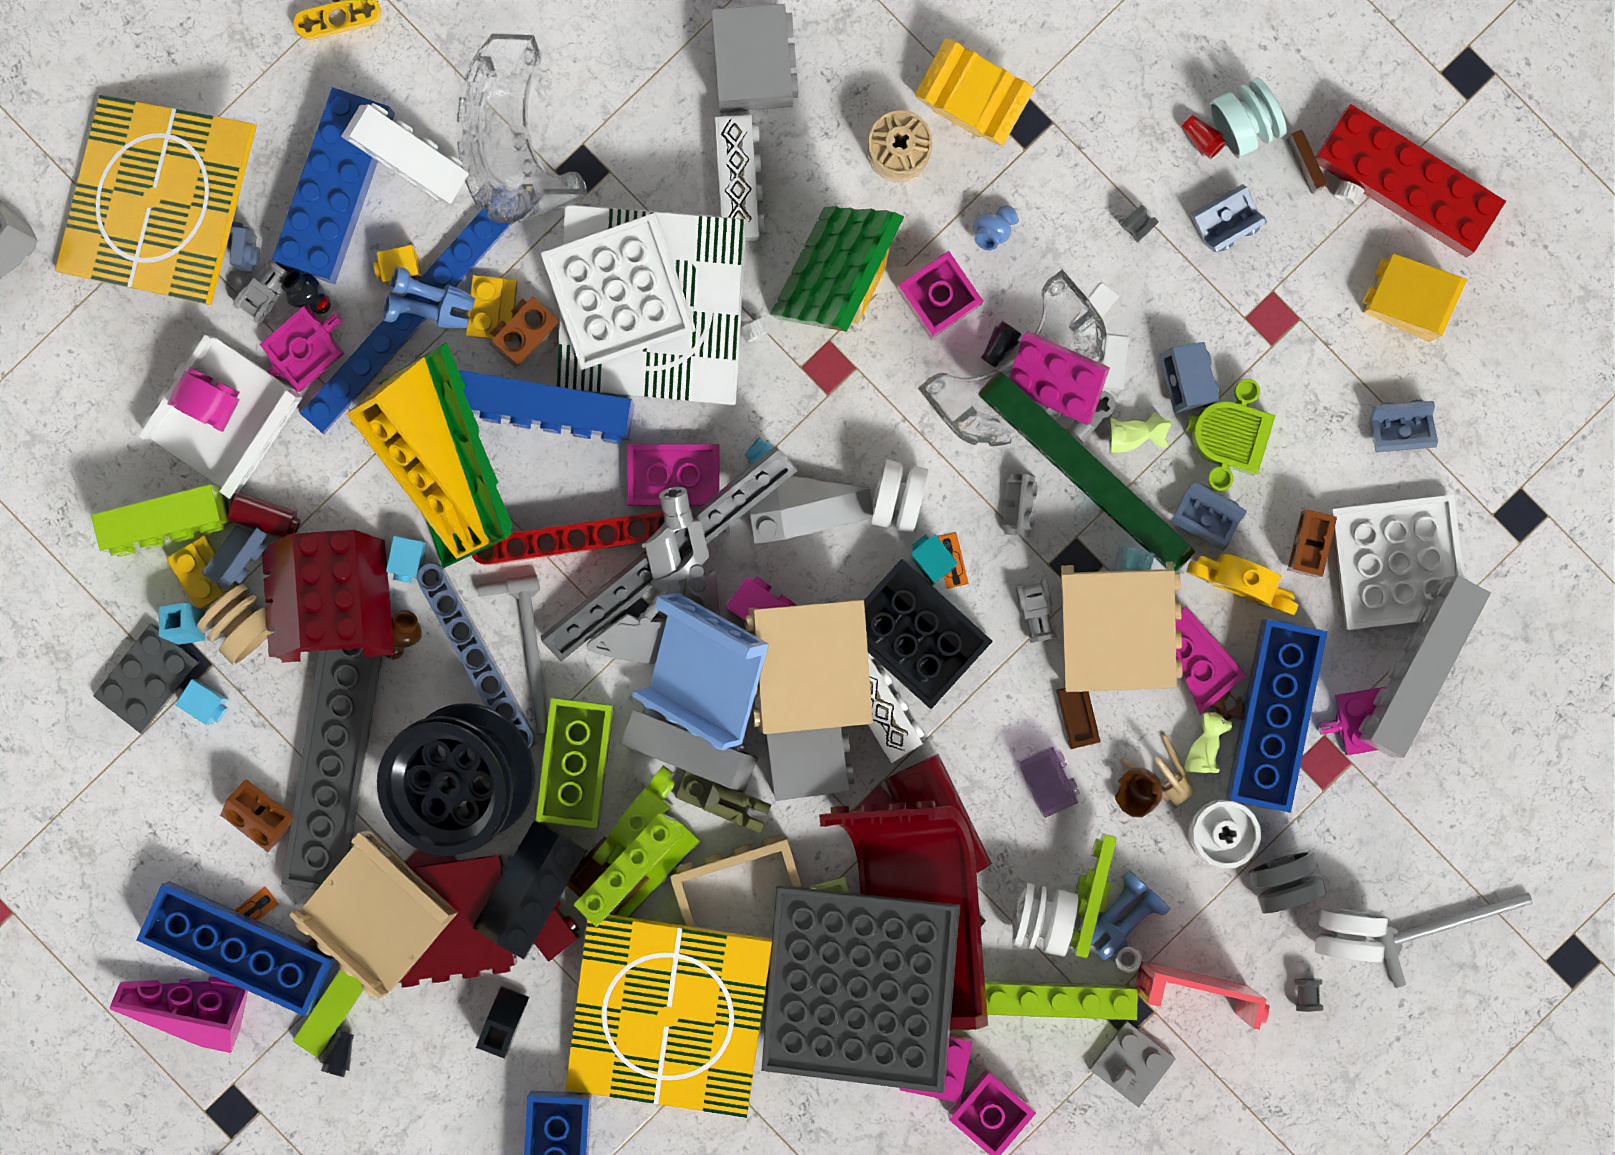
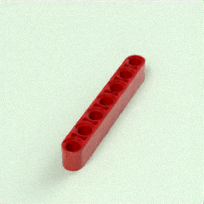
M663 511L515 532L505 540L492 545L494 554L490 559H481L478 552L473 554L472 558L482 565L490 566L641 544L657 532L659 523L664 518ZM641 521L645 524L646 531L642 537L634 538L630 535L629 527L633 522ZM609 525L614 528L615 537L612 541L603 542L600 540L599 531L603 526ZM581 530L584 533L585 541L581 546L573 547L570 544L569 535L572 531ZM545 534L552 535L555 540L553 548L549 551H542L539 547V540ZM513 539H521L524 543V550L520 555L514 556L509 552V544Z

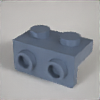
M1243 184L1190 214L1204 245L1213 252L1229 249L1236 240L1243 236H1251L1257 233L1260 227L1267 223L1265 216L1258 212L1248 188Z
M233 221L228 240H232L230 264L241 272L253 273L254 265H258L260 259V248L256 247L257 236L251 233L249 228L243 227V223Z
M1413 400L1409 403L1400 404L1386 402L1374 406L1369 422L1375 452L1436 448L1438 438L1433 419L1434 401Z
M1193 482L1184 493L1170 522L1224 551L1247 511L1235 501L1226 499L1213 492L1207 485Z
M236 525L205 567L202 574L225 591L230 588L233 582L239 585L249 572L244 567L250 558L256 561L266 548L262 541L267 535L258 528L251 535Z

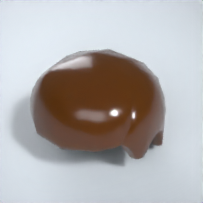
M1131 768L1118 780L1119 789L1115 795V800L1121 810L1129 816L1144 817L1154 811L1161 802L1162 784L1155 773L1145 768Z

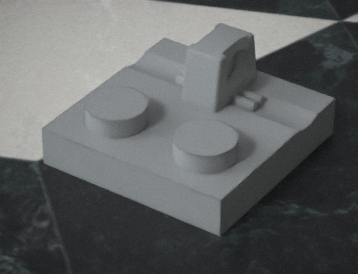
M1126 1020L1089 1069L1139 1108L1176 1058Z

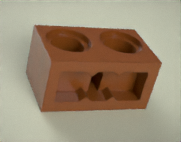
M534 296L528 302L522 298L511 310L515 316L507 324L502 320L490 333L494 338L489 344L515 368L524 361L560 322ZM527 312L538 314L540 325L537 327L527 325L524 319ZM505 335H516L520 341L519 347L517 349L508 348L504 344Z
M1308 509L1301 511L1287 571L1316 578L1323 577L1337 520L1336 516Z
M247 779L226 799L220 814L221 817L266 852H269L287 833L294 818L292 814Z

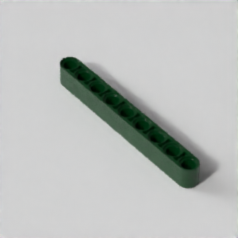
M998 370L978 392L982 400L1162 566L1166 568V562H1173L1174 571H1179L1195 554V550L1004 373Z

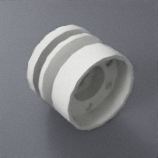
M1026 882L1022 893L1017 899L1013 913L1012 944L1021 947L1025 934H1028L1027 948L1033 950L1038 938L1042 937L1044 938L1043 949L1045 953L1064 957L1073 933L1078 906V894L1057 889L1052 902L1047 901L1046 886H1041L1037 897L1033 898L1035 885Z

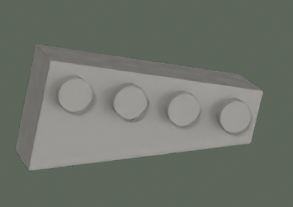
M644 707L643 712L632 711L620 742L621 745L730 789L746 791L758 757L744 752V746L737 745L726 750H719L713 748L710 742L702 737L690 734L680 724L661 720V713L646 707Z

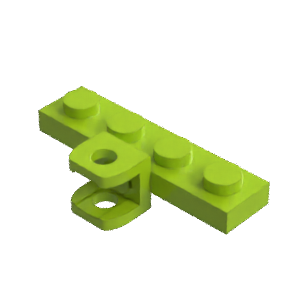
M1102 833L1101 839H1095L1091 856L1096 857L1093 869L1088 868L1086 876L1080 874L1075 893L1078 894L1077 916L1081 917L1079 929H1073L1069 944L1070 947H1074L1073 953L1076 956L1088 958L1099 911L1105 913L1112 884L1107 881L1117 840V837Z

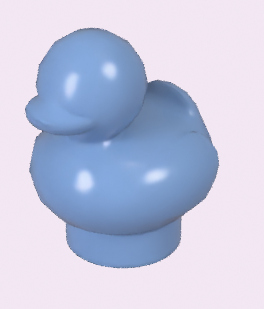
M1005 205L997 210L996 215L980 214L973 223L975 243L980 248L991 251L996 249L999 244L1006 242L1011 235L1010 226L1019 222L1015 209Z

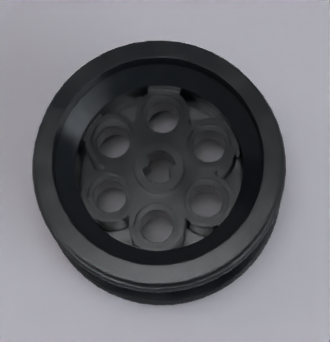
M459 703L442 707L428 715L425 719L406 727L386 749L377 773L378 800L382 812L392 829L414 848L426 853L442 856L458 855L476 850L491 841L497 834L511 827L527 809L535 784L533 757L526 740L517 727L497 711L472 703ZM438 746L444 748L446 758L440 755ZM467 749L474 752L475 761L468 756ZM449 777L454 779L456 786L451 783ZM481 777H485L489 781L490 788H486L483 785ZM466 801L474 806V812L468 810Z

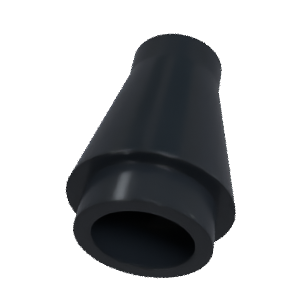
M1004 321L999 326L995 325L981 358L996 368L999 362L1020 343L1018 340L1022 334Z
M339 1030L336 1031L331 1044L320 1062L323 1063L321 1071L345 1077L346 1071H350L353 1034Z

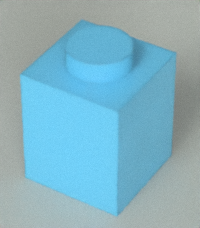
M393 536L386 572L394 574L393 580L411 583L412 577L417 578V573L423 566L427 543Z
M186 602L159 607V637L177 645L205 641V633H201L196 628L197 623L205 615V611Z
M191 679L175 705L205 725H210L214 721L218 723L222 719L228 708L225 706L228 698L199 679Z

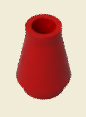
M1195 115L1190 116L1181 127L1201 156L1206 155L1209 159L1215 157L1227 143L1223 138V133L1199 120Z

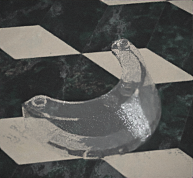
M491 34L472 59L464 78L468 82L465 97H459L457 122L462 123V141L457 142L459 160L463 163L461 168L469 173L465 182L476 205L484 207L488 212V218L498 223L513 224L572 206L587 195L585 182L579 173L568 172L561 176L551 174L541 165L532 146L528 127V100L533 78L542 59L541 51L538 48L534 35Z
M1062 269L1056 275L1050 277L1042 288L1043 313L1035 334L1102 363L1105 354L1102 351L1103 340L1107 339L1104 322L1089 299ZM1016 356L1000 368L981 376L959 378L941 372L930 376L926 382L918 387L919 391L954 434L967 443L977 445L979 442L988 443L991 447L1011 444L1012 438L1020 436L1011 425L978 395V392L998 370L1008 378L1010 377ZM1036 402L1055 421L1064 415Z

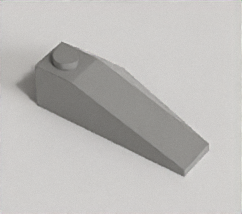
M0 200L1 279L19 266L26 256L32 254L38 240L31 226Z
M803 476V478L789 477L749 510L754 544L785 540L873 517L870 487L836 481L815 480L812 477Z

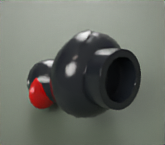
M295 270L284 278L281 287L286 292L289 305L303 307L310 304L311 309L317 314H325L330 310L331 300L327 295L319 293L320 284L314 276L302 274Z

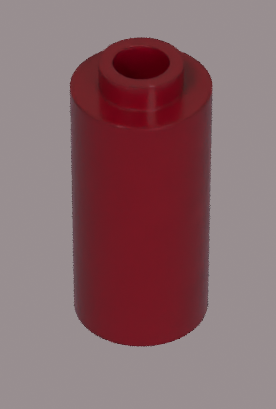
M241 492L236 493L228 514L229 521L255 530L258 528L264 533L283 538L291 533H297L301 519L297 518V511Z

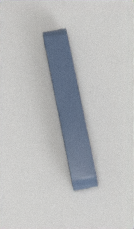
M436 564L423 565L417 573V582L484 705L498 712V708L502 703H509L514 710L513 716L509 721L517 729L527 733V744L530 749L535 743V733L447 572L443 567ZM431 569L437 570L440 575V580L435 586H429L425 582V574ZM444 596L452 597L455 603L453 610L449 613L442 612L439 606L440 600ZM461 622H464L469 627V635L463 640L457 639L454 634L455 626ZM474 649H479L484 655L483 663L477 667L469 662V654ZM488 676H494L499 682V687L494 693L486 692L483 687V682Z

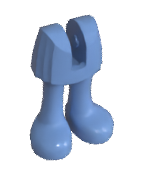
M397 266L390 281V290L395 293L387 292L383 309V321L391 323L397 320L399 314L410 313L436 321L437 327L467 328L470 317L464 313L451 310V308L472 310L475 302L474 297L449 284L444 289L423 284L411 278L409 271L405 267ZM396 293H410L438 302V305L411 300Z
M1130 870L1123 876L1125 885L1119 897L1102 915L1098 914L1091 945L1102 937L1104 932L1109 935L1096 951V954L1102 960H1106L1123 949L1128 944L1127 936L1147 915L1152 913L1165 915L1171 909L1150 889L1140 903L1115 926L1114 923L1129 904L1148 889V886Z

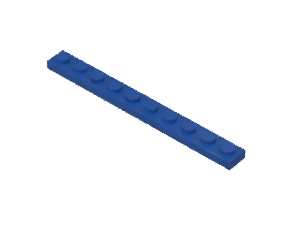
M502 187L418 282L444 289L447 284L457 287L525 211L526 207ZM410 293L404 296L411 300L438 305V302ZM401 313L394 322L382 321L305 406L300 414L322 434H325L428 318L416 314Z

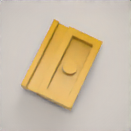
M473 275L471 296L475 298L473 309L468 312L470 319L466 329L467 337L493 339L494 337L490 334L491 331L502 320L507 324L514 317L511 310L515 307L517 280ZM512 334L505 335L504 341L511 342Z
M207 536L200 537L197 541L190 543L166 558L194 606L201 610L212 604L224 593L236 587V584L233 582L230 588L225 591L202 574L216 553Z

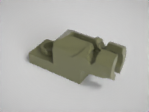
M688 771L685 772L676 795V799L702 808L704 811L761 833L764 822L749 816V809L753 808L768 815L772 805L743 793L741 790L730 789Z

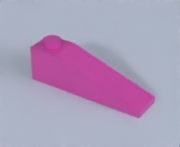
M208 977V981L190 982V978L179 979V983L161 984L158 980L120 982L110 1004V1010L197 1046L231 1053L241 1028L248 991L218 977Z

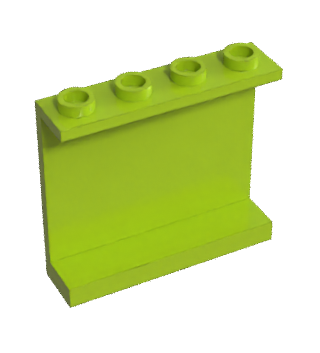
M659 813L578 899L574 906L597 927L646 875L650 879L616 914V916L630 918L701 841L681 821Z

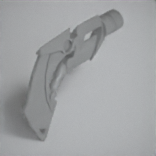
M673 487L659 494L665 522L653 536L642 544V548H646L653 578L650 581L651 587L660 590L659 593L638 618L627 613L587 642V649L589 651L621 660L655 664L667 618L653 619L659 612L658 609L654 608L657 596L679 593L681 590L679 581L684 578L685 587L682 595L720 616L716 572L713 569L704 573L702 565L709 557L702 522L692 517L685 488ZM688 528L692 551L681 560L675 532ZM602 641L607 646V648L599 647L596 645Z

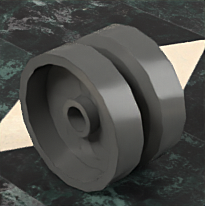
M1313 851L1282 856L1249 871L1254 887L1260 889L1269 888L1257 897L1263 914L1291 909L1317 900L1327 894L1322 878L1317 876L1305 877L1312 874L1318 868Z

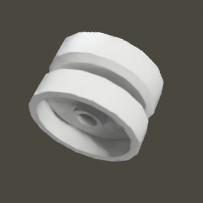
M886 459L882 478L879 477L873 500L875 508L871 524L886 528L891 523L893 511L896 510L899 511L896 522L897 530L913 534L922 502L928 469L913 465L909 469L906 483L901 482L903 473L902 463Z
M1227 799L1211 800L1201 805L1192 815L1188 826L1189 842L1194 853L1203 861L1222 869L1236 868L1247 863L1257 852L1261 841L1260 825L1255 815L1246 806ZM1222 827L1228 830V835L1224 839L1219 838V833L1223 832Z
M1320 909L1318 925L1325 930L1335 931L1337 934H1321L1317 936L1315 953L1350 960L1383 962L1385 946L1379 941L1366 939V936L1381 937L1387 933L1388 918L1358 910Z

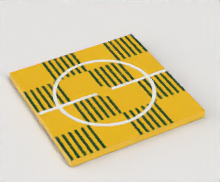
M99 95L55 271L66 275L212 305L257 125L244 121Z
M610 914L597 927L587 919L565 1090L747 1118L773 939Z

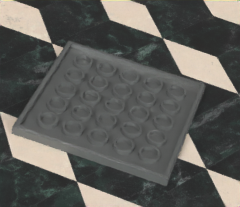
M782 885L776 886L761 1071L944 1093L960 904Z

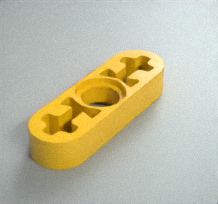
M343 0L303 10L295 16L293 25L301 38L314 40L374 25L380 20L382 9L377 0ZM366 3L371 8L375 7V10L371 11L370 17L366 18L363 13L355 14L354 16L357 21L352 22V14L348 7L353 6L354 12L362 11ZM342 10L346 13V20L342 25L335 26L330 23L329 17L333 11ZM319 14H323V20L327 26L326 29H323L321 23L313 25L311 32L301 28L305 24L306 18H310L312 22L321 21Z

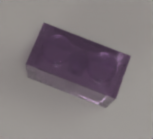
M1049 746L1017 761L1044 818L1079 803L1076 796L1080 794V791L1073 777L1068 779L1063 770L1064 767H1067V763L1060 749L1055 751L1052 746Z

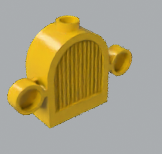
M1221 554L1218 555L1216 561L1201 556L1197 562L1190 560L1186 573L1206 580L1212 586L1261 606H1270L1291 616L1295 615L1299 604L1293 602L1295 596L1291 591L1278 587L1282 578L1281 575L1234 555Z

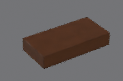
M1298 130L1292 133L1287 138L1288 144L1310 192L1313 194L1324 188L1327 182L1304 132Z
M1065 688L1057 689L1056 692L1070 749L1100 743L1089 691L1066 692Z

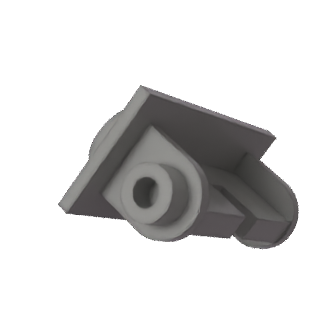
M1010 474V478L1006 479L1005 501L1015 502V507H1004L1002 528H1005V535L1017 534L1030 537V530L1034 528L1035 515L1032 512L1033 500L1036 499L1038 493L1035 476Z

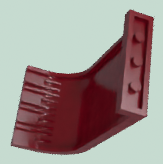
M934 801L916 802V808H906V802L888 803L887 809L882 810L877 809V804L858 805L859 811H849V806L830 807L831 813L819 814L820 827L839 825L850 836L857 856L860 894L960 904L950 1030H977L988 1026L975 853L968 826L960 812L952 806H935Z

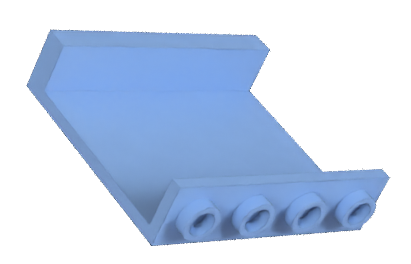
M678 592L657 596L654 608L665 613L668 617L650 687L633 691L632 697L641 701L644 707L663 714L666 720L685 727L690 734L707 740L713 748L726 750L729 747L742 744L769 643Z

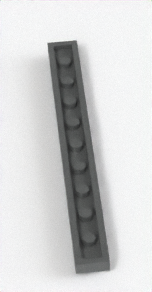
M777 446L773 447L692 513L693 519L702 522L706 544L797 472L796 467ZM688 528L675 532L681 560L692 551ZM645 551L540 636L542 643L561 662L653 588L650 583L653 578L647 552Z

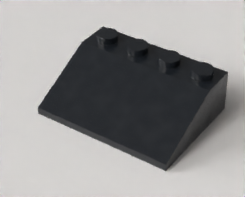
M901 559L864 599L868 653L929 709H932L993 642L989 636L904 559Z

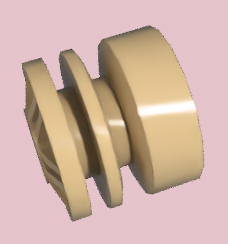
M906 110L891 111L881 116L873 125L868 139V159L873 170L882 178L892 182H907L918 177L926 168L932 151V134L927 123L917 114ZM896 138L900 141L904 139L907 141L904 150L901 147L894 148Z
M244 583L224 593L214 601L196 626L201 633H205L213 628L207 636L210 642L222 636L226 638L221 644L219 652L232 665L245 659L267 639V635L273 633L267 631L265 607L260 608L254 613L251 611L258 597L252 594L244 599L250 590Z

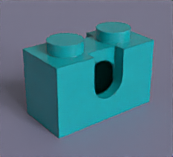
M925 534L912 544L911 548L914 551L911 552L910 558L932 585L958 565V562L936 534L931 538Z

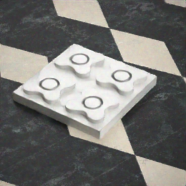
M656 213L541 253L581 370L696 331Z
M1454 494L1330 509L1331 515L1337 517L1333 534L1345 630L1416 622L1424 607L1429 608L1434 598L1430 594L1438 580L1443 581L1446 577L1456 575L1464 578Z

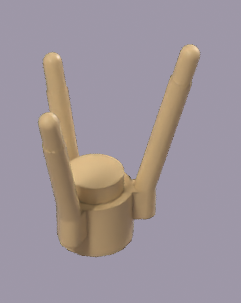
M1163 734L1162 740L1179 775L1177 773L1173 775L1160 757H1156L1155 762L1167 777V780L1163 783L1165 789L1162 788V798L1165 802L1171 799L1177 806L1187 800L1195 790L1190 785L1192 780L1184 771L1168 736ZM1125 758L1120 759V762L1129 770L1137 768Z

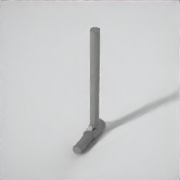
M538 575L507 578V581L477 585L479 597L509 593L515 599H519L537 734L547 733L548 718L531 599L540 591Z
M1528 892L1400 932L1391 925H1387V933L1377 937V940L1385 946L1384 959L1387 961L1394 988L1406 985L1398 958L1403 948V943L1531 905L1533 901L1530 893Z

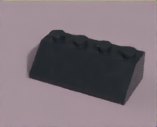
M534 820L472 928L523 960L526 959L588 850Z

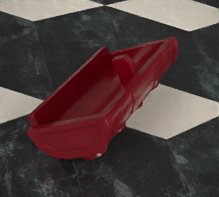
M939 753L884 779L894 802H906V808H916V802L934 801L935 806H952L957 809L963 816L972 838L976 873L992 864Z

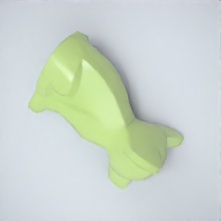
M1157 412L1151 413L1146 422L1136 419L1120 422L1115 417H1110L1109 419L1110 454L1131 451L1139 447L1147 439L1152 440L1159 447H1168L1166 436L1172 424L1170 420H1165Z
M1205 711L1202 722L1204 733L1194 741L1188 751L1185 766L1183 767L1184 771L1219 773L1221 767L1216 763V754L1220 748L1219 736L1224 732L1230 731L1233 728L1232 721L1225 720L1221 714Z

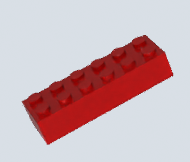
M1352 104L1343 111L1315 156L1320 167L1343 181L1360 186L1364 189L1363 194L1466 258L1475 253L1506 203V200Z

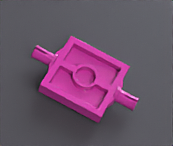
M303 306L259 344L269 356L272 365L267 372L275 378L281 376L286 379L296 392H301L345 354L331 333L339 324L344 322L343 318L340 317L341 315L334 312L327 320L322 322L308 306Z
M1386 687L1335 695L1337 705L1336 720L1318 722V728L1331 726L1330 728L1320 729V735L1338 732L1343 740L1345 755L1377 751L1374 747L1359 740L1362 735L1359 732V728L1367 715L1372 716L1376 705L1373 704L1374 699L1380 689H1386Z

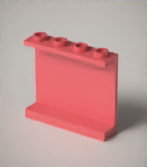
M1141 961L1135 987L1138 989V995L1147 1004L1161 1007L1165 985L1168 982L1238 999L1235 1014L1253 1029L1260 1030L1261 1023H1266L1270 1006L1266 1004L1267 999L1248 985Z

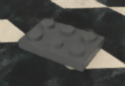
M149 624L93 697L140 734H143L200 661L180 645L159 637V629L153 624Z

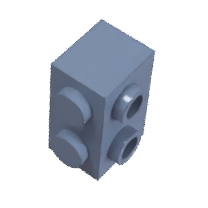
M1205 342L1172 347L1159 355L1174 413L1206 408L1219 401V387L1213 377L1211 355L1206 349Z

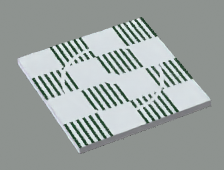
M565 205L563 245L656 213L696 331L581 370L560 310L557 387L622 395L728 405L736 404L747 219Z

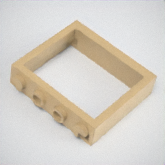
M779 834L763 839L764 845L752 848L751 844H746L734 848V854L724 858L721 853L705 857V864L693 867L692 862L675 867L676 873L671 874L670 879L685 926L696 927L682 883L687 880L781 851L792 887L803 888L788 838L781 839Z

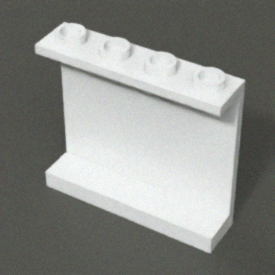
M205 334L204 337L200 336L192 345L190 351L193 354L187 363L182 362L175 371L174 377L176 380L170 388L166 387L158 397L157 402L160 404L155 412H150L141 424L143 430L139 437L143 440L151 439L212 482L222 487L219 492L230 499L234 498L237 492L242 491L303 396L216 336ZM189 367L212 377L211 384L214 386L218 381L240 392L237 397L240 401L224 432L213 428L214 426L208 423L204 424L167 404L183 372H187Z

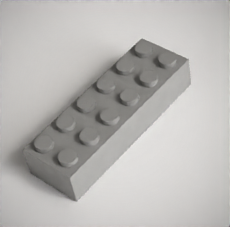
M1459 575L1446 577L1443 581H1437L1430 594L1434 598L1429 608L1424 607L1416 620V623L1419 624L1418 629L1414 635L1410 634L1403 644L1402 650L1405 653L1401 661H1395L1388 673V677L1391 679L1386 689H1380L1374 699L1373 704L1376 705L1372 716L1367 715L1359 728V732L1362 733L1359 740L1390 757L1404 758L1491 592Z

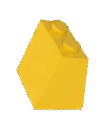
M1393 253L1387 257V260L1382 258L1375 272V275L1379 277L1375 287L1370 286L1363 298L1362 303L1366 304L1363 313L1431 342L1443 336L1467 279Z

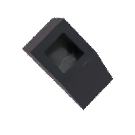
M501 986L485 1021L476 1048L505 1059L511 1048L530 996Z

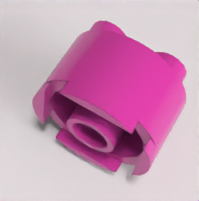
M189 367L187 372H183L167 404L204 424L208 423L214 426L213 428L224 432L240 401L237 398L240 392L218 381L214 386L211 384L212 377Z

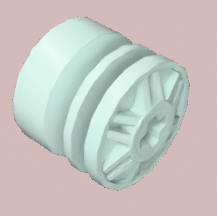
M1259 77L1251 80L1249 87L1243 84L1238 88L1240 101L1233 93L1227 92L1210 102V110L1218 131L1224 134L1223 138L1227 141L1226 146L1238 159L1258 148L1257 136L1264 143L1268 144L1272 142L1273 136L1280 138L1287 133L1280 105L1267 84Z

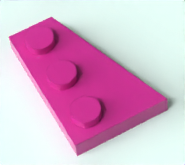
M1185 605L1181 609V619H1175L1176 630H1181L1182 648L1176 649V659L1182 660V673L1201 715L1247 674Z

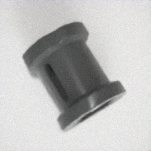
M1295 979L1299 996V1004L1296 1005V1011L1313 1012L1324 1010L1323 1005L1320 1004V985L1322 984V979Z

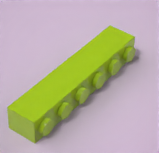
M985 980L987 1015L1137 1020L1138 989L1134 985Z

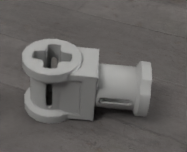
M272 260L268 261L269 267L260 279L256 280L253 278L241 290L233 303L235 308H242L254 317V322L260 324L271 312L274 303L279 298L275 293L282 285L284 278L289 274ZM251 300V301L254 302L256 305H258V308H256L255 306H253L252 304H250L249 301Z
M1102 391L1099 401L1103 399L1108 401L1106 405L1107 412L1104 410L1099 411V413L1095 411L1092 422L1088 425L1075 420L1067 429L1064 428L1083 447V442L1103 420L1109 418L1115 409V400L1106 391Z
M1043 579L1039 584L1025 587L1016 585L1021 612H1023L1024 619L1029 621L1032 635L1029 638L1030 643L1057 638L1056 633L1052 631L1049 614H1052V601L1047 580ZM1040 593V596L1027 598L1028 595ZM1038 619H1040L1042 632H1041V630H1040V625H1039V620H1038Z

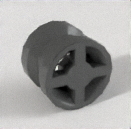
M1142 204L1120 226L1124 230H1129L1133 234V239L1138 243L1159 221L1155 217H1150L1147 214V208Z

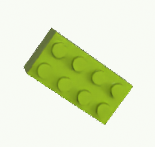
M209 484L92 514L91 519L99 551L109 552L110 556L117 555V557H123L136 553V547L147 548V550L165 546L164 540L170 539V541L176 540L181 542L195 538V532L200 531V533L213 534L224 531L223 525L232 522L228 520L229 510L225 495L219 492L222 487Z
M551 698L536 821L596 829L600 826L614 705Z

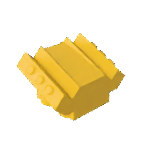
M945 38L914 96L925 105L934 109L936 114L979 138L983 137L992 143L1003 146L1035 88L1027 81L1013 76L1008 70L985 60L975 51L965 49L957 41Z

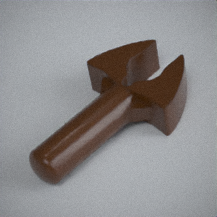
M1230 691L1211 705L1227 721L1235 717L1240 720L1243 718V701L1240 696L1236 700L1235 707L1226 713L1225 701L1228 699Z

